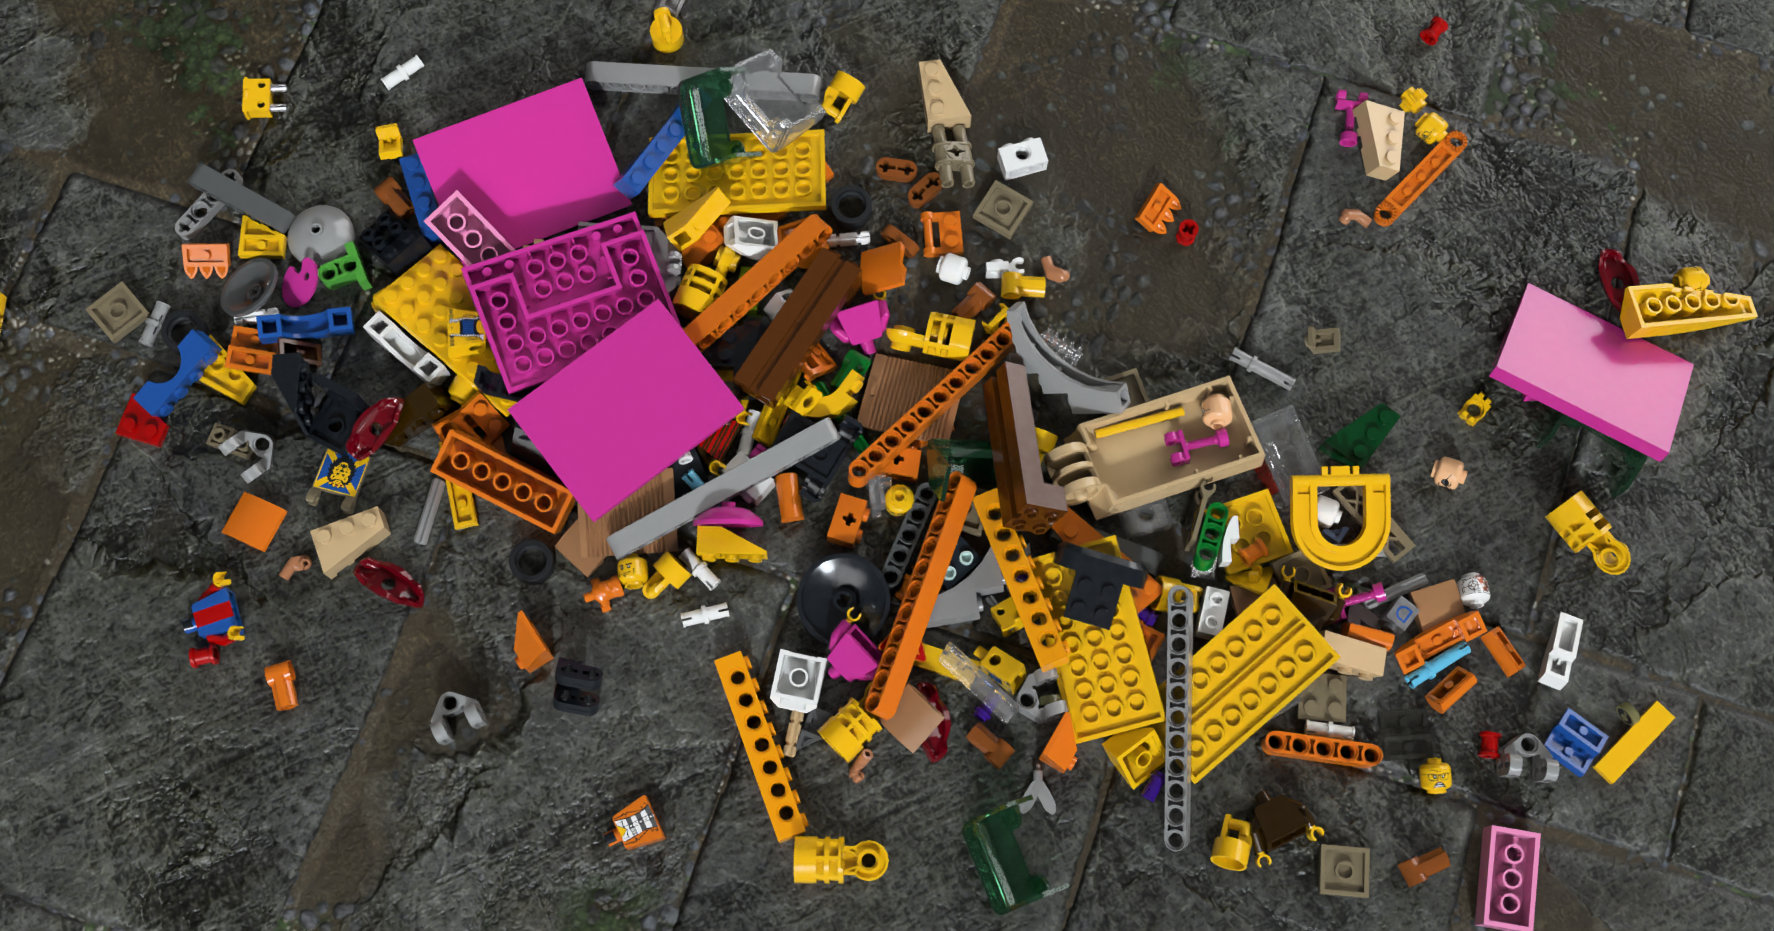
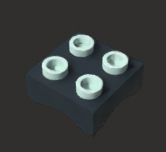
M959 536L941 586L945 591L958 585L983 560L961 536Z

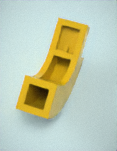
M852 369L839 388L832 394L821 397L806 417L814 420H823L828 417L834 419L844 415L858 403L852 395L862 388V381L865 378ZM796 385L784 401V404L788 406L787 402L793 405L805 389ZM807 397L803 403V406H808L811 403L813 397Z

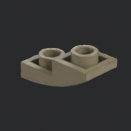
M215 423L206 444L219 449V445L239 431L235 428ZM260 438L258 439V442H257V445H258L259 448H260V446H261V444H262V441H263V440H261ZM249 441L230 453L254 461L256 457L255 452L249 446Z

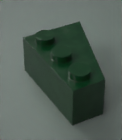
M1380 403L1326 439L1318 449L1340 465L1350 466L1351 473L1352 466H1359L1360 472L1401 415L1384 403Z

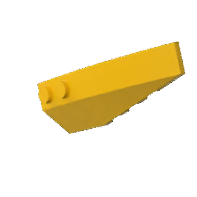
M1663 283L1625 288L1620 321L1626 339L1704 330L1755 319L1758 316L1751 296L1726 292L1717 294L1713 290L1707 289L1693 291V287L1684 286L1679 288L1674 287V284Z

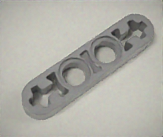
M227 169L221 173L243 185V178L237 170ZM203 193L176 222V233L184 240L195 238L225 204L218 200L213 201L209 195ZM200 208L207 209V213L203 217L196 216V212ZM192 217H193V218L195 219V221L197 222L196 224H195L193 221H191V218H192ZM183 227H189L190 230L187 232L183 230Z

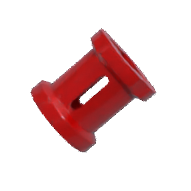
M1434 16L1430 21V25L1420 32L1422 41L1428 45H1435L1438 42V37L1449 28L1447 22L1441 17Z
M1191 219L1183 220L1179 225L1176 241L1184 246L1193 244L1199 231L1198 224Z
M214 643L205 648L196 649L193 647L189 649V661L194 669L199 668L203 664L212 663L215 665L220 662L219 650Z
M1480 731L1481 748L1477 756L1487 759H1500L1498 744L1502 734Z

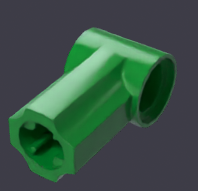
M851 348L842 362L841 369L833 379L831 387L836 391L852 369L863 376L872 360Z

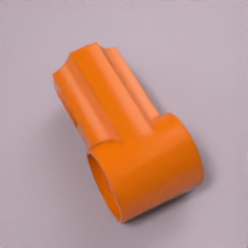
M288 660L265 667V677L268 685L272 688L276 710H290L298 706L293 682L296 677L291 661Z

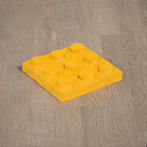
M1268 489L1223 503L1228 509L1225 528L1233 516H1238L1240 538L1236 544H1231L1232 562L1228 567H1224L1227 576L1252 568V566L1248 568L1244 565L1237 550L1240 548L1244 549L1253 544L1256 538H1260L1269 551V556L1266 558L1261 557L1253 562V565H1262L1294 552ZM1212 514L1214 518L1220 519L1218 515Z

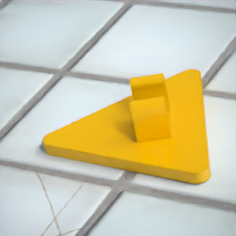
M1252 565V570L1230 576L1226 575L1225 580L1262 595L1266 592L1274 573L1271 566L1262 568L1261 565Z

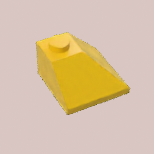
M1153 727L1137 728L1117 733L1102 743L1109 759L1133 790L1150 778V773H1154L1155 770L1159 771L1165 766L1166 751Z

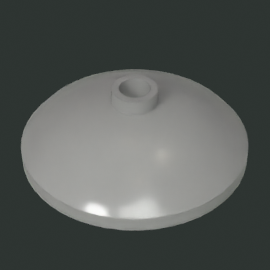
M328 205L313 206L302 211L290 225L287 235L288 246L293 256L300 263H302L303 258H311L315 261L317 268H320L321 265L348 255L344 244L355 241V230L349 217L342 210ZM320 228L319 232L314 233L315 229Z

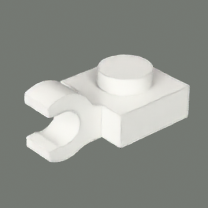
M1017 257L1011 263L1001 259L986 262L985 277L986 279L1002 278V273L1010 271L1018 272L1023 276L1024 269H1017L1015 266L1023 264L1024 259Z

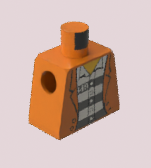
M646 795L641 796L614 815L612 819L616 828L604 833L609 847L622 841L627 850L666 839Z

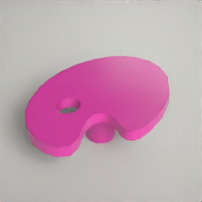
M303 258L300 273L296 271L295 267H289L286 271L282 284V294L284 301L290 307L297 308L305 305L312 298L316 290L319 278L318 268L315 261L311 258Z

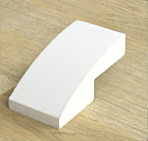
M1233 516L1223 532L1219 547L1218 567H1228L1232 562L1231 544H1236L1240 539L1238 516Z

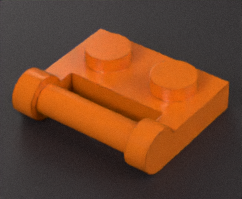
M960 211L922 212L920 220L923 222L924 257H941L947 253L958 256L963 255ZM932 222H938L940 247L937 248L934 247Z
M818 342L801 370L805 374L804 378L811 382L817 377L833 372L837 368V364Z
M478 391L449 418L453 426L457 425L461 431L489 445L510 426ZM467 414L486 433L482 439L464 420Z

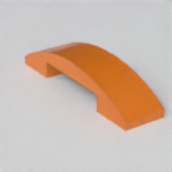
M1474 610L1425 630L1403 644L1394 652V655L1402 673L1405 675L1424 665V660L1462 640L1468 642L1487 632V629L1479 611Z

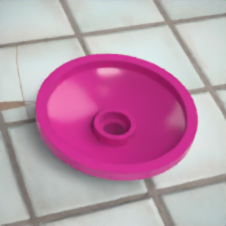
M721 502V507L707 509L696 516L693 520V526H721L723 528L763 527V520L748 509L736 507V502Z

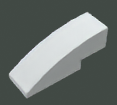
M1563 612L1559 613L1544 654L1538 682L1561 690L1568 683L1571 665L1577 655L1583 624L1582 619Z

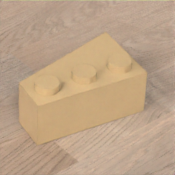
M941 60L919 62L918 76L927 133L932 132V127L937 124L944 125L945 131L952 130L956 125H964L965 128H970L971 114Z
M1365 100L1352 110L1353 116L1357 118L1358 122L1357 134L1361 136L1363 146L1361 153L1367 176L1386 181L1400 171L1405 111Z
M378 506L310 531L323 573L331 580L346 566L353 564L355 559L364 552L370 551L391 535L385 513Z
M1327 630L1319 631L1341 656L1329 670L1338 671L1346 675H1356L1359 679L1373 681V678L1383 676L1387 653L1386 648Z

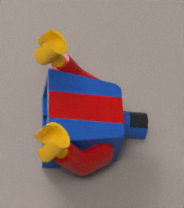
M227 571L216 572L213 575L211 585L191 607L194 617L182 621L186 634L198 631L199 636L206 639L209 643L221 646H228L237 640L243 641L245 639V636H240L245 631L235 594L227 587L224 588V586L232 583L230 579L224 580Z

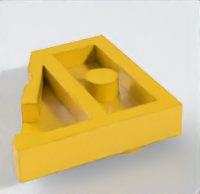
M243 215L238 256L248 259H285L287 237Z

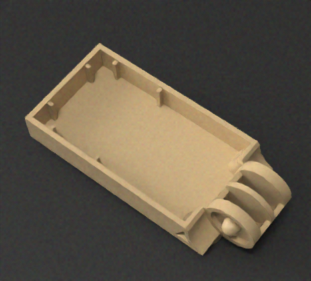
M1229 375L1127 408L1123 413H1112L1081 423L1070 436L1063 439L1064 445L1050 451L1043 460L1053 485L1064 487L1067 506L1087 502L1095 519L1099 520L1200 487L1203 481H1206L1204 484L1206 485L1261 467L1266 455ZM1212 394H1222L1232 403L1233 413L1232 422L1224 427L1228 434L1229 446L1219 448L1217 444L1189 450L1190 464L1173 467L1170 455L1182 451L1179 443L1174 446H1166L1164 435L1169 432L1182 430L1187 442L1213 436L1215 430L1205 425L1202 420V403ZM1179 407L1184 409L1185 415L1098 439L1094 435V430Z

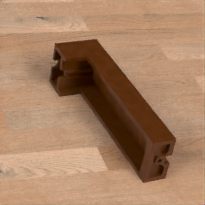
M824 247L821 249L734 376V385L772 409L775 408L843 305L848 308L861 289L862 269H860L857 263L851 260L844 262L840 259L841 255L833 249L828 250Z
M1005 361L996 371L997 377L991 376L983 385L1003 527L1011 528L1015 531L1022 530L1038 535L1044 534L1053 526L1054 522H1057L1068 512L1065 490L1062 486L1043 482L1026 368L1024 365Z

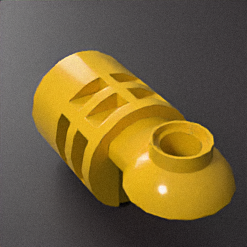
M721 245L713 263L714 266H717L715 271L703 265L691 264L687 268L673 298L672 304L675 312L693 321L724 293L728 281L725 279L728 271L735 273L742 255L733 251L728 246L724 247Z
M931 312L925 335L916 334L915 329L903 325H894V329L886 328L885 330L887 337L891 341L890 348L910 352L911 346L923 348L922 353L964 361L969 356L976 320ZM949 328H951L952 333L949 345H945Z
M1582 490L1545 516L1575 554L1587 545L1593 553L1595 563L1603 572L1619 575L1629 568L1631 556L1628 547L1616 540L1609 532L1612 526Z
M872 681L866 687L864 697L859 702L850 697L847 700L848 703L844 707L841 706L838 709V713L835 716H831L817 730L819 735L847 763L864 748L862 745L866 741L870 742L873 739L872 735L876 731L879 733L882 730L878 723V716L865 709V701Z
M795 836L794 883H817V881H824L825 884H830V881H838V884H844V875H855L861 880L872 881L881 877L887 870L888 854L885 848L876 841L867 840L855 846H845L844 836H839V839H831V836H825V839H818V836ZM868 854L876 858L874 866L870 868L862 864L863 857Z

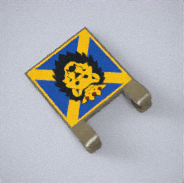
M326 449L313 485L305 498L308 504L317 506L321 491L346 497L341 504V510L344 514L352 515L372 457L368 456L358 461L349 453L344 458Z
M1203 481L1199 488L1200 491H1196L1194 495L1196 510L1184 551L1189 552L1196 542L1206 504L1210 496L1215 492L1216 484H1213L1212 490L1208 491L1204 488L1206 481ZM1199 492L1201 493L1202 499H1199L1198 497Z

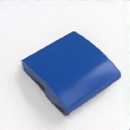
M1568 707L1542 744L1551 753L1552 758L1558 760L1560 764L1578 777H1582L1585 775L1594 757L1602 750L1609 736Z

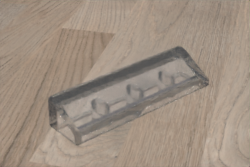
M952 642L946 645L938 659L939 662L1005 724L1009 723L1019 712V705Z

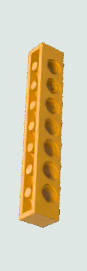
M995 488L973 497V504L1042 673L1069 663L1067 655L1071 654L1070 648L1066 640L1061 641L1058 633L1062 632L1058 619L1053 620L1050 615V611H1053L1049 598H1043L1041 590L1044 589L1040 576L1035 577L1032 569L1036 568L1031 555H1025L1023 549L1027 545L1023 535H1017L1015 530L1003 527L1002 517L996 520L991 519L992 514L996 512L1001 513L998 489ZM1003 533L1011 534L1007 540L999 539ZM1010 554H1019V558L1017 560H1008V556ZM1021 574L1028 576L1024 582H1018L1016 578ZM1029 595L1037 597L1033 603H1026L1025 598ZM1038 616L1046 618L1045 622L1041 625L1033 623L1034 619ZM1046 638H1053L1055 640L1051 646H1044L1042 642Z
M738 651L714 660L778 842L782 843L795 838V836L806 834L805 827L809 826L805 813H799L797 804L801 802L796 789L791 791L788 783L792 781L789 768H783L780 759L785 757L780 744L776 746L772 737L776 736V732L772 722L767 723L764 714H767L768 710L764 699L759 701L756 692L760 691L756 677L752 679L748 670L752 669L748 655L743 657L742 652ZM741 673L745 676L741 684H734L732 682L735 674ZM749 695L753 698V702L749 706H742L740 704L741 698ZM751 718H759L761 724L758 728L751 729L748 727V721ZM759 740H766L769 742V747L765 751H758L756 749L757 742ZM768 762H774L777 765V770L773 774L764 772V766ZM775 785H783L785 793L782 796L775 797L772 795V789ZM785 807L793 810V816L789 820H784L780 817V812Z

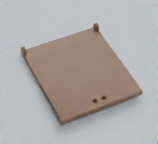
M876 353L857 421L865 429L886 432L950 374L953 369ZM955 383L950 384L954 388L960 387L958 384ZM935 398L937 402H944L942 398ZM960 399L916 439L941 444L943 448H948ZM925 412L918 413L921 417L929 416ZM910 427L902 428L906 432L912 431Z
M666 468L596 522L591 520L577 501L580 558L615 556L606 541L607 537L674 501L673 468ZM677 529L634 553L678 551Z

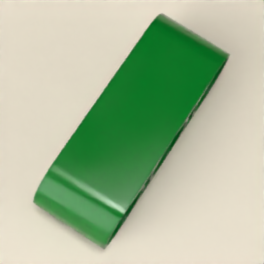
M1220 502L1209 505L1202 522L1192 558L1193 566L1199 571L1211 569L1219 551L1228 518V509ZM1212 514L1218 515L1220 519L1214 518ZM1206 534L1212 535L1215 539H1209ZM1200 555L1208 556L1209 560L1203 559Z

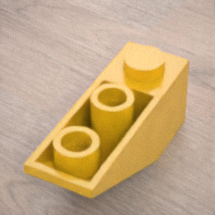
M717 186L663 222L666 237L681 252L705 233L731 201Z
M697 526L696 554L702 561L715 562L716 559H725L726 562H739V559H748L749 562L760 563L762 559L768 560L766 550L721 526Z

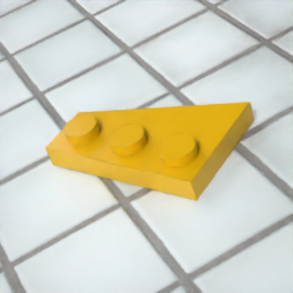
M210 334L209 338L222 350L218 354L217 360L213 364L208 365L203 371V376L199 381L245 406L257 386L244 371L224 367L227 352Z

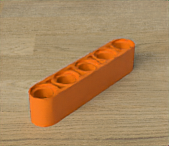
M1271 731L1261 740L1262 750L1266 754L1359 768H1371L1379 764L1383 758L1382 750L1377 745L1283 731ZM1270 737L1278 740L1279 746L1277 749L1269 745L1268 740ZM1294 740L1302 744V752L1294 750L1292 745ZM1317 744L1325 746L1326 755H1320L1317 752ZM1341 747L1349 750V759L1341 755ZM1366 750L1374 755L1373 762L1366 760L1364 755Z

